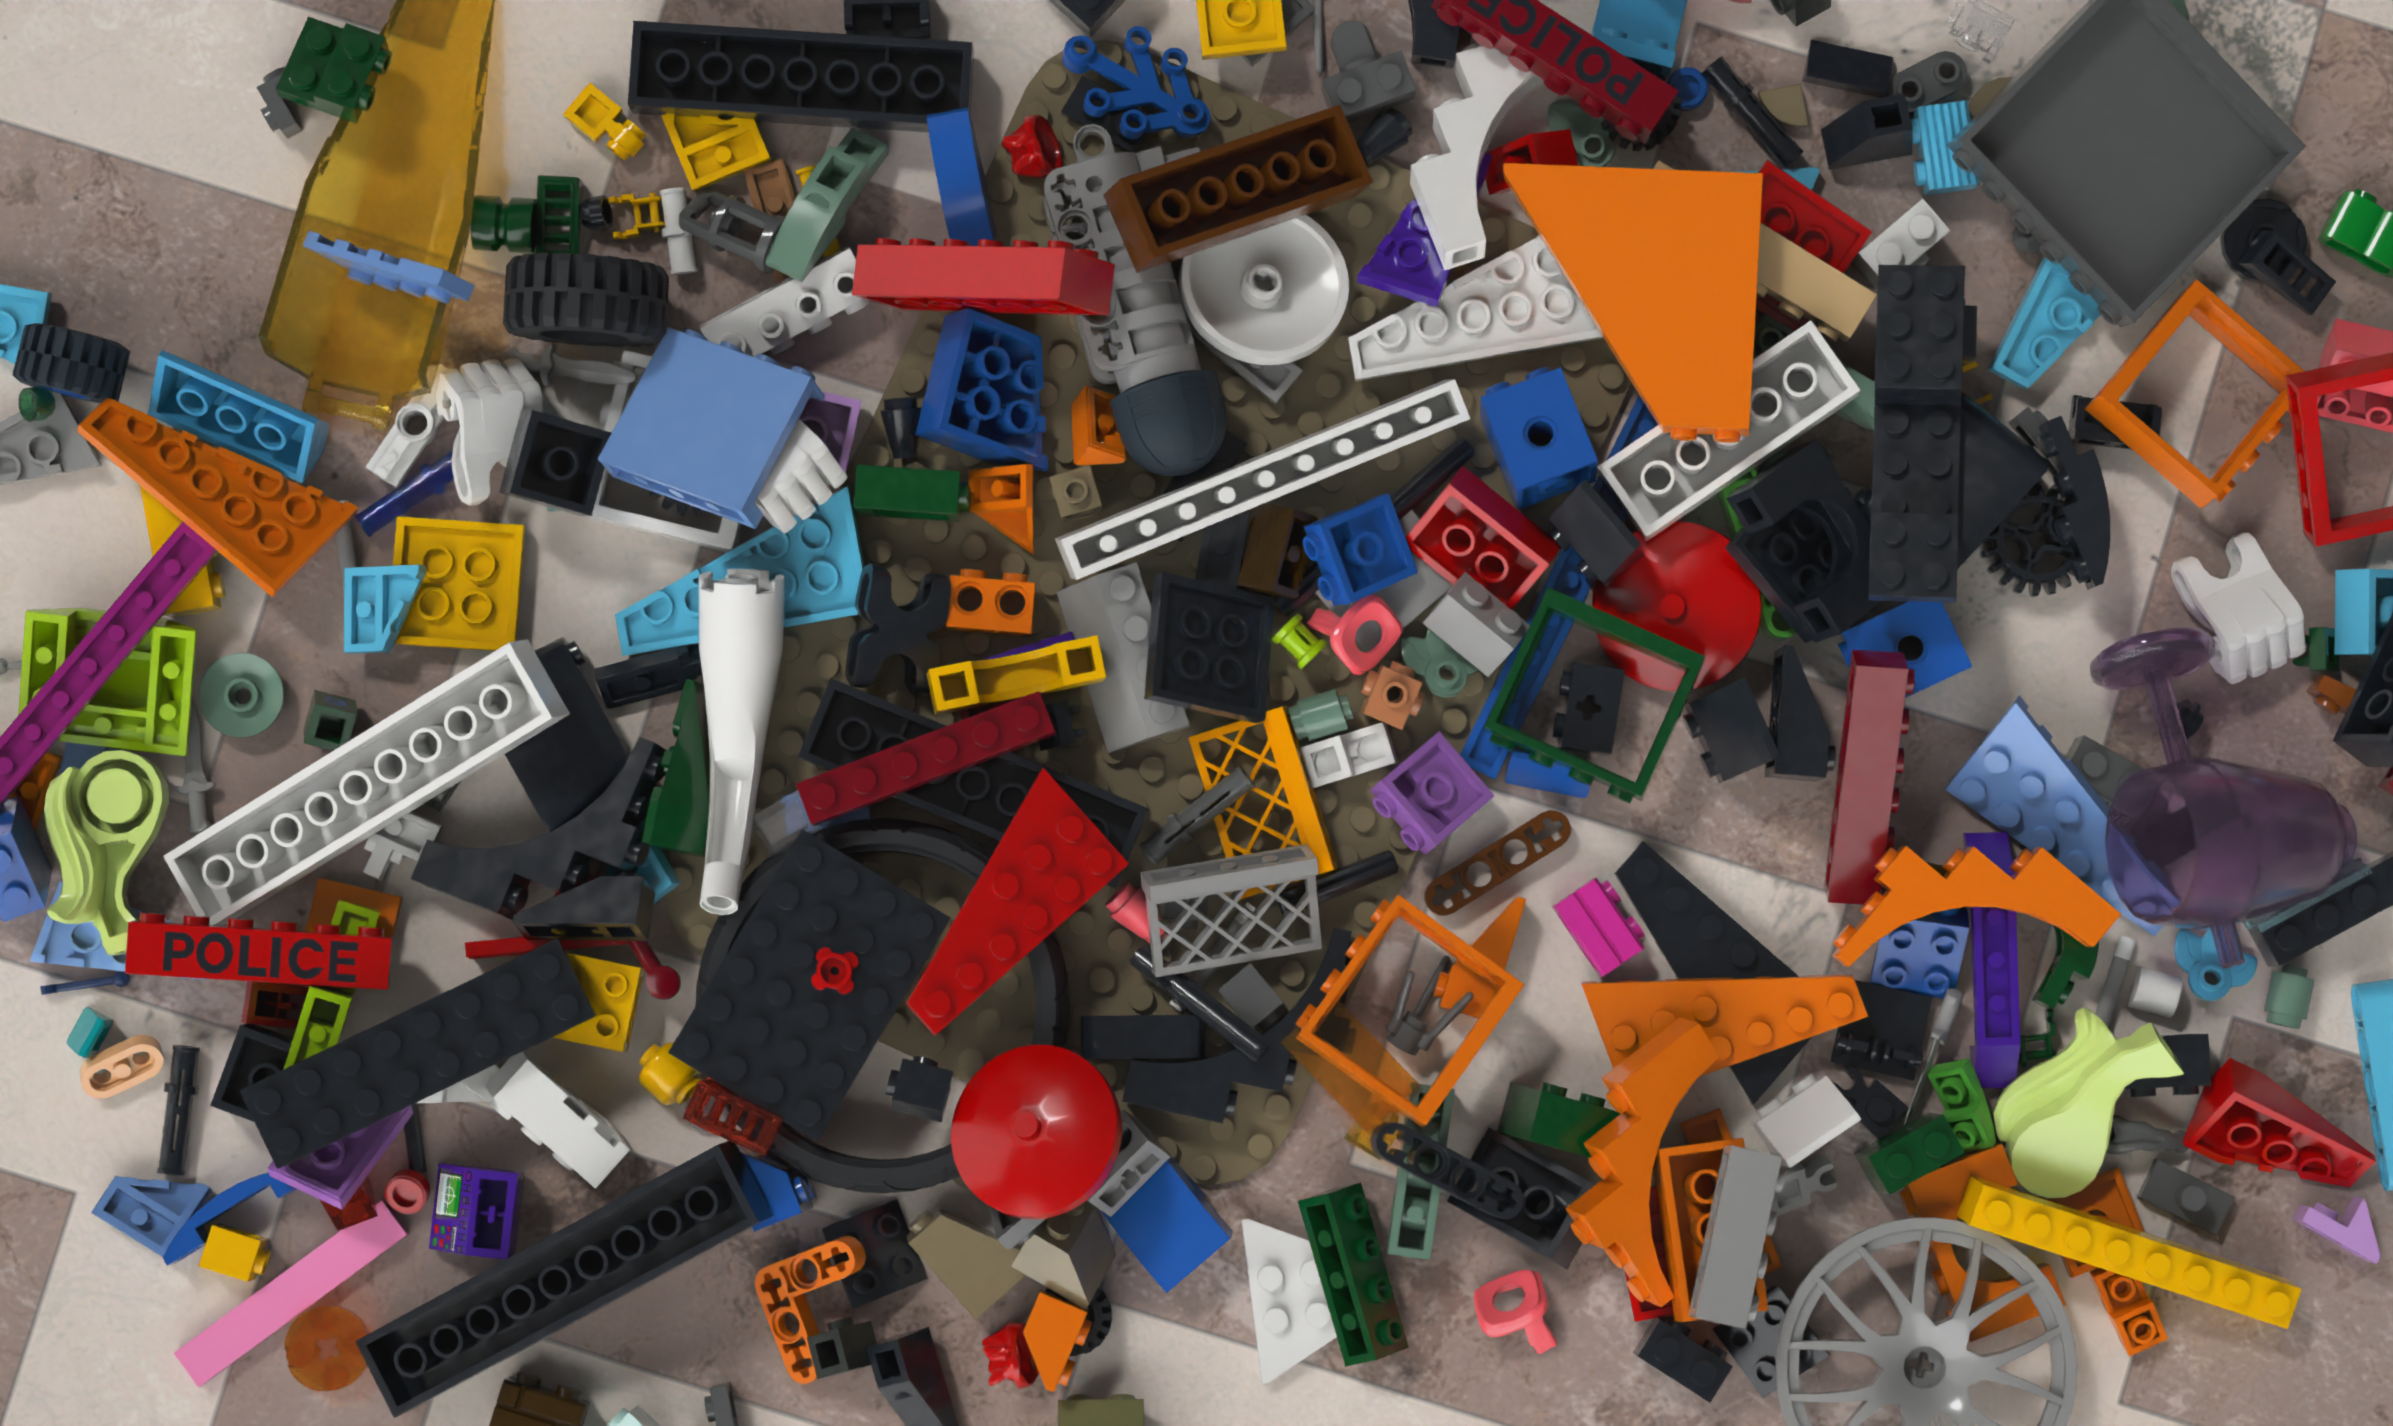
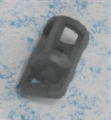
M711 189L703 190L680 212L679 227L684 231L709 241L712 249L718 252L728 250L754 262L755 267L764 273H772L776 270L765 265V259L785 216L777 215L773 217L747 205L743 197L738 195L727 197ZM709 206L717 207L711 214L709 226L697 221ZM744 221L764 229L757 247L736 238Z

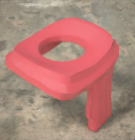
M1375 594L1356 601L1342 617H1339L1331 610L1326 611L1317 608L1311 619L1307 621L1310 629L1330 636L1333 651L1354 675H1361L1375 667L1403 633L1402 624L1395 613L1382 598ZM1366 621H1376L1382 630L1381 640L1371 651L1361 652L1355 644L1356 632L1360 625Z
M1519 1270L1490 1281L1475 1290L1474 1304L1477 1318L1482 1331L1487 1336L1501 1337L1524 1328L1530 1346H1534L1538 1354H1542L1557 1345V1340L1543 1317L1547 1310L1548 1300L1539 1272ZM1518 1287L1524 1290L1525 1298L1516 1309L1505 1312L1499 1311L1494 1307V1300L1498 1293Z

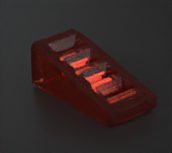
M711 1078L698 1082L683 1115L684 1120L762 1156H767L784 1118L737 1095ZM713 1096L715 1097V1101L710 1109L709 1114L705 1113V1110L711 1097ZM726 1103L731 1104L732 1107L725 1122L720 1121L719 1118ZM744 1110L748 1112V1116L741 1131H739L735 1127ZM758 1118H762L765 1122L757 1139H754L750 1135Z

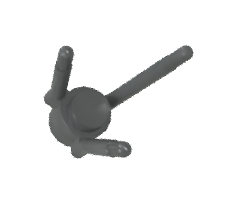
M1449 956L1442 958L1414 1011H1407L1405 1016H1403L1415 977L1413 971H1408L1394 1015L1386 1029L1390 1031L1387 1040L1408 1054L1416 1056L1420 1048L1428 1051L1434 1039L1474 998L1472 992L1466 993L1429 1032L1426 1030L1429 1022L1422 1015L1433 996L1440 971L1445 972L1451 961Z

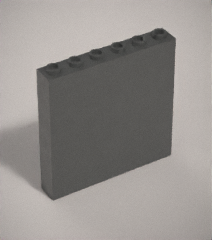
M2089 0L1946 145L1954 153L1952 155L1954 162L1967 173L1972 172L1983 183L1981 189L1985 195L1997 204L2002 203L2011 212L2010 219L2013 224L2023 233H2031L2041 244L2039 247L2041 253L2053 264H2060L2070 274L2068 279L2072 286L2084 295L2089 294L2099 305L2097 310L2100 315L2110 324H2118L2119 327L2134 324L2306 147L2169 0Z

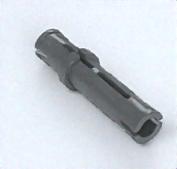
M1238 765L1234 771L1210 790L1206 791L1178 815L1176 813L1171 814L1167 818L1168 823L1146 841L1140 843L1142 851L1154 865H1158L1163 858L1182 843L1189 844L1195 839L1194 834L1225 811L1226 808L1246 792L1256 787L1254 781Z

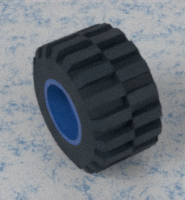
M33 323L24 326L12 376L25 385L52 393H60L76 399L102 403L109 397L119 401L130 351L122 344L106 338L68 328Z

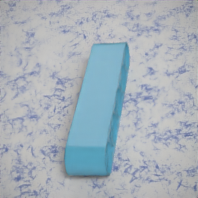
M2393 979L2353 984L2351 987V1001L2379 1176L2384 1190L2392 1191Z

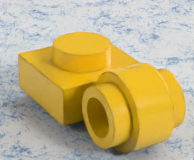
M590 82L563 113L565 119L596 144L607 133L610 140L607 142L606 147L623 161H626L629 156L634 158L644 146L642 141L647 135L628 119L623 125L619 122L616 123L624 113L623 109Z

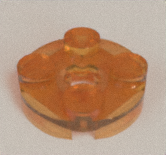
M322 1305L301 1314L290 1326L284 1341L286 1358L289 1363L288 1367L293 1377L305 1387L315 1391L339 1390L357 1381L368 1367L355 1342L370 1333L364 1321L353 1311L338 1305ZM333 1337L337 1341L336 1348L339 1350V1354L337 1357L330 1355L326 1360L322 1359L319 1356L322 1349L317 1344L320 1339L328 1341Z

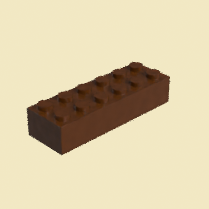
M1340 105L1126 176L1119 179L1103 196L1135 271L1139 273L1355 198L1372 184L1373 180Z

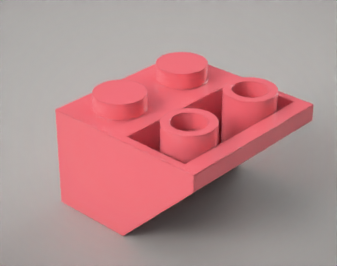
M2336 318L2323 348L2319 368L2392 353L2393 331ZM2393 380L2317 396L2318 414L2321 417L2393 432Z

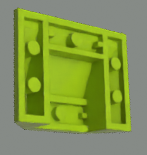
M57 608L25 611L18 715L101 619L106 610ZM161 617L57 741L187 756L197 629Z

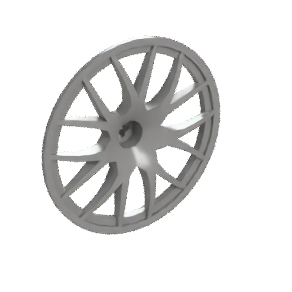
M1916 1217L1888 1221L1867 1228L1847 1238L1830 1250L1809 1271L1794 1293L1780 1326L1775 1356V1379L1779 1404L1787 1426H1813L1805 1409L1804 1402L1835 1403L1862 1401V1403L1843 1426H1860L1881 1406L1894 1404L1899 1405L1903 1418L1900 1426H1929L1938 1412L1952 1418L1956 1426H1973L1972 1422L1978 1426H2001L1972 1406L1967 1387L1982 1380L2004 1383L2047 1399L2037 1426H2067L2077 1388L2078 1365L2076 1345L2069 1318L2056 1291L2035 1263L2018 1248L1991 1232L1969 1226L1967 1223L1957 1220ZM1920 1241L1908 1300L1892 1278L1870 1254L1895 1244ZM1930 1241L1951 1243L1969 1248L1972 1251L1960 1296L1949 1317L1933 1323L1925 1314L1924 1309L1925 1274ZM1980 1254L2004 1268L2016 1279L2020 1286L1970 1311L1978 1278ZM1861 1258L1865 1260L1879 1278L1900 1315L1896 1333H1876L1865 1325L1829 1287L1845 1269ZM1823 1293L1863 1340H1802L1810 1314ZM2026 1293L2029 1295L2040 1315L2046 1332L2002 1351L1978 1355L1966 1349L1970 1332L1975 1327ZM2044 1343H2049L2051 1358L2049 1391L2023 1378L1998 1369V1367L2035 1350ZM1800 1350L1854 1352L1871 1356L1880 1367L1870 1383L1858 1387L1830 1392L1801 1393L1799 1378ZM1920 1353H1925V1359L1931 1363L1930 1370L1923 1369L1921 1376H1916V1370L1909 1366L1910 1359H1918Z

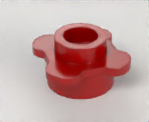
M821 948L816 953L818 965L816 973L811 978L812 985L818 990H823L827 987L837 989L840 994L850 993L854 988V983L851 980L853 969L859 963L857 956L852 952L838 954L833 953L830 948ZM832 967L839 969L837 975L831 974Z

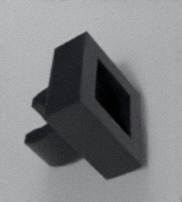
M1067 700L1045 705L1056 734L1039 741L1040 751L1074 743L1076 738L1086 734L1085 728L1075 730L1072 727L1070 715L1081 712L1080 706L1072 705L1068 707Z

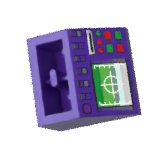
M438 1163L429 1249L497 1259H508L515 1255L524 1172Z

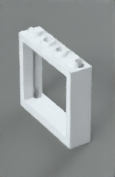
M624 350L622 359H615L613 364L635 372V368L646 370L652 356ZM632 382L615 384L611 401H604L599 420L600 425H605L604 431L612 433L626 407ZM604 468L592 516H586L588 519L726 552L738 547L743 524L722 517L719 533H714L601 506L609 477V472Z

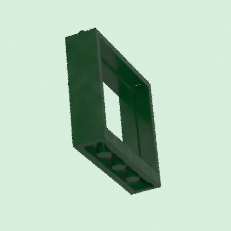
M1548 587L1484 728L1487 733L1492 735L1489 741L1501 748L1513 751L1516 745L1531 752L1529 759L1550 769H1552L1554 763L1570 769L1568 773L1570 778L1588 786H1591L1594 780L1609 787L1607 794L1630 804L1633 798L1642 801L1705 663V656ZM1553 614L1685 672L1636 782L1504 724Z

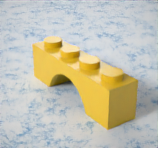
M1098 635L1056 643L1041 649L1001 658L966 661L928 669L926 674L935 716L1016 700L1040 691V694H1046L1100 683L1106 678Z

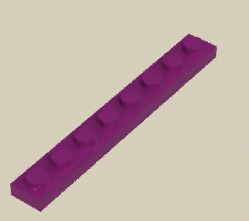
M184 522L179 525L1 735L0 808L217 552L214 547Z

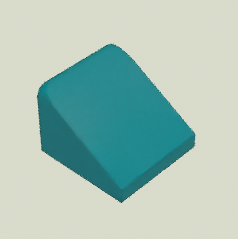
M85 1007L67 1039V1045L83 1058H89L97 1054L113 1025V1019L90 1007Z

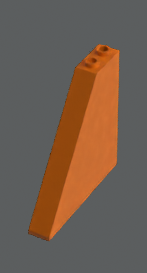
M1504 163L1503 173L1506 183L1661 431L1671 433V439L1682 441L1696 440L1697 434L1714 435V441L1735 443L1740 442V436H1749L1763 173Z

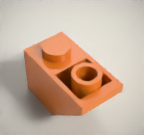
M1041 1290L1023 1334L1046 1390L1054 1393L1058 1383L1064 1386L1067 1385L1076 1363L1068 1359L1075 1343L1083 1346L1093 1322L1085 1319L1088 1309L1085 1310L1072 1302Z

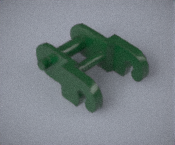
M2053 1009L2045 1010L2046 1032L2027 1036L2020 1034L2019 1060L2022 1067H2026L2027 1060H2048L2057 1055L2056 1050H2052L2051 1036H2056L2055 1022L2052 1021V1017H2054ZM2044 1040L2045 1050L2026 1051L2025 1042Z

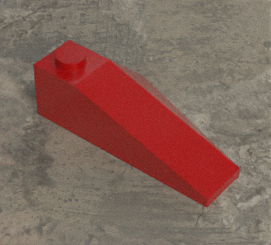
M2229 1058L2211 1077V1085L2204 1086L2183 1139L2184 1146L2219 1163L2234 1165L2235 1160L2257 1164L2258 1170L2272 1173L2274 1168L2295 1171L2302 1179L2349 1188L2376 1162L2374 1154L2268 1076L2232 1058Z

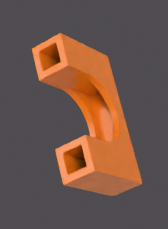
M1995 1143L1992 1148L1976 1150L1953 1159L1906 1185L1904 1190L1899 1192V1197L1907 1215L1914 1214L1915 1218L1936 1217L1957 1220V1213L1971 1175L2008 1188L2018 1185L2003 1145ZM1930 1241L1928 1254H1930L1936 1270L1930 1272L1931 1278L1940 1296L1946 1294L1953 1310L1960 1296L1967 1272L1957 1262L1951 1243ZM2043 1262L2037 1264L2036 1266L2056 1291L2063 1306L2066 1305L2051 1265ZM2011 1275L1993 1281L1977 1279L1970 1311L2020 1286V1284ZM2027 1293L1986 1318L1970 1332L1968 1342H1973L2039 1316ZM1952 1310L1946 1312L1947 1317H1949Z

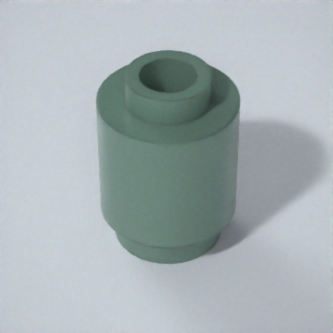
M1336 688L1298 700V705L1288 708L1298 740L1309 738V741L1347 730V720L1354 718L1347 694L1338 696Z
M2282 965L2281 972L2272 971L2264 1011L2268 1012L2267 1023L2300 1029L2302 1019L2307 1020L2315 982L2314 979L2307 978V969Z

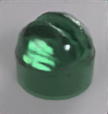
M40 387L24 388L19 394V411L28 422L42 421L53 414L56 408V400L47 389Z

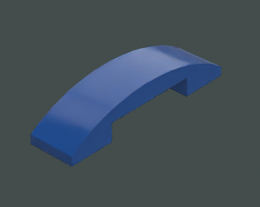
M269 1172L249 1178L228 1188L202 1206L183 1225L168 1246L163 1256L164 1262L167 1266L176 1264L204 1247L208 1238V1233L204 1228L205 1225L271 1186L277 1198L286 1197L297 1189L271 1177Z

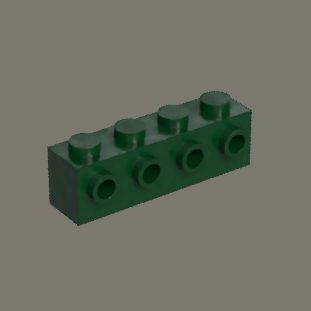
M1361 1182L1331 1189L1299 1200V1208L1345 1367L1375 1361L1409 1348Z

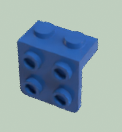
M1967 907L1928 914L1901 925L1879 939L1870 974V983L1944 999L1947 989H1956L1970 928Z

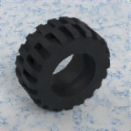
M539 253L515 256L506 266L503 324L507 332L514 336L551 343L611 347H638L641 345L650 346L658 344L666 334L669 276L663 267L657 266L654 263L614 256L572 253Z

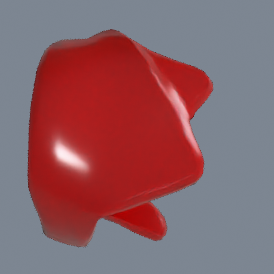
M1033 114L1025 117L1024 123L1015 132L1003 138L1002 147L1012 154L1011 168L1014 174L1046 178L1051 171L1063 165L1056 135L1049 122L1041 115Z
M1010 1322L1001 1330L982 1340L983 1352L990 1359L988 1371L991 1373L988 1379L990 1386L1008 1379L1014 1381L1016 1386L1022 1389L1031 1386L1037 1379L1039 1371L1023 1334L1026 1323Z

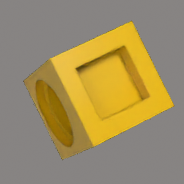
M221 1223L212 1225L199 1267L246 1282L255 1280L257 1274H264L269 1263L271 1251L266 1249L269 1239Z

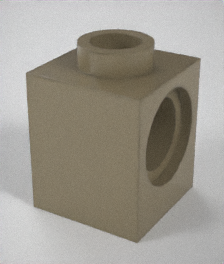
M1090 465L1049 477L1062 523L1103 511Z

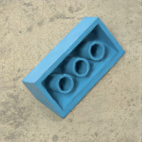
M163 350L158 355L148 415L194 434L214 445L226 448L281 472L282 475L300 483L305 481L324 454L330 423Z

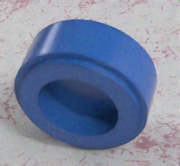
M1680 68L1674 71L1667 81V84H1673L1678 90L1676 97L1680 96L1681 104L1677 109L1681 111L1697 109L1707 97L1708 82L1701 75V72L1695 68Z

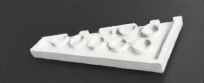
M1538 235L1535 239L1499 256L1447 285L1438 307L1416 302L1349 337L1348 345L1356 382L1603 338L1540 235Z

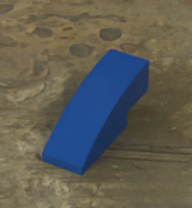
M969 107L927 115L934 167L949 238L967 241L969 246H978V240L980 239L994 240L996 229L986 192L987 181Z

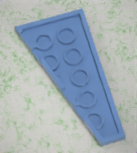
M2019 695L1952 777L1945 790L2004 832H2007V834L2031 851L2036 847L2044 848L2118 912L2155 937L2179 909L2182 900L2153 863L2145 861L2132 844L2134 839L2125 828L2120 829L2109 815L2110 809L2070 759H2065L2051 742V734L2044 725L2039 726L2027 711L2029 706Z

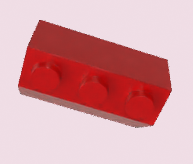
M1464 466L1451 479L1405 537L1410 551L1454 585L1462 574L1466 572L1511 610L1551 564L1561 548L1549 534Z

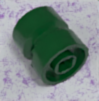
M476 195L471 216L472 248L480 251L497 252L502 245H505L509 252L533 254L536 248L537 200L533 198L512 197L508 204H504L500 196Z

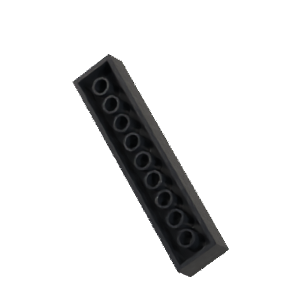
M732 1139L710 1148L355 1342L393 1417L396 1418L773 1217V1214L737 1144Z

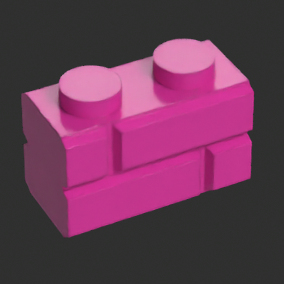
M1596 877L1553 905L1552 908L1598 976L1603 977L1644 949L1639 940L1644 938L1645 934L1632 916L1626 919L1622 916L1616 907V904L1621 902V899L1609 881L1606 880L1601 884Z

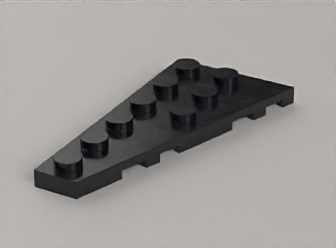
M1644 841L1637 846L1614 873L1639 917L1642 918L1655 940L1661 954L1674 972L1676 979L1799 977ZM1812 1037L1729 1066L1751 1105L1758 1101Z

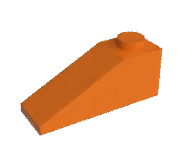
M1515 897L1470 944V946L1504 970L1526 899L1522 897ZM1456 959L1450 965L1448 973L1440 971L1433 996L1440 998L1438 1007L1450 1010L1466 993L1472 992L1474 998L1461 1011V1014L1478 1019L1499 989Z

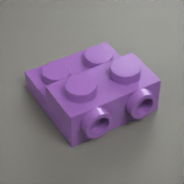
M1440 731L1370 790L1375 796L1373 798V805L1378 813L1385 818L1393 817L1403 829L1400 832L1403 842L1414 851L1420 849L1424 855L1435 848L1494 797V794Z

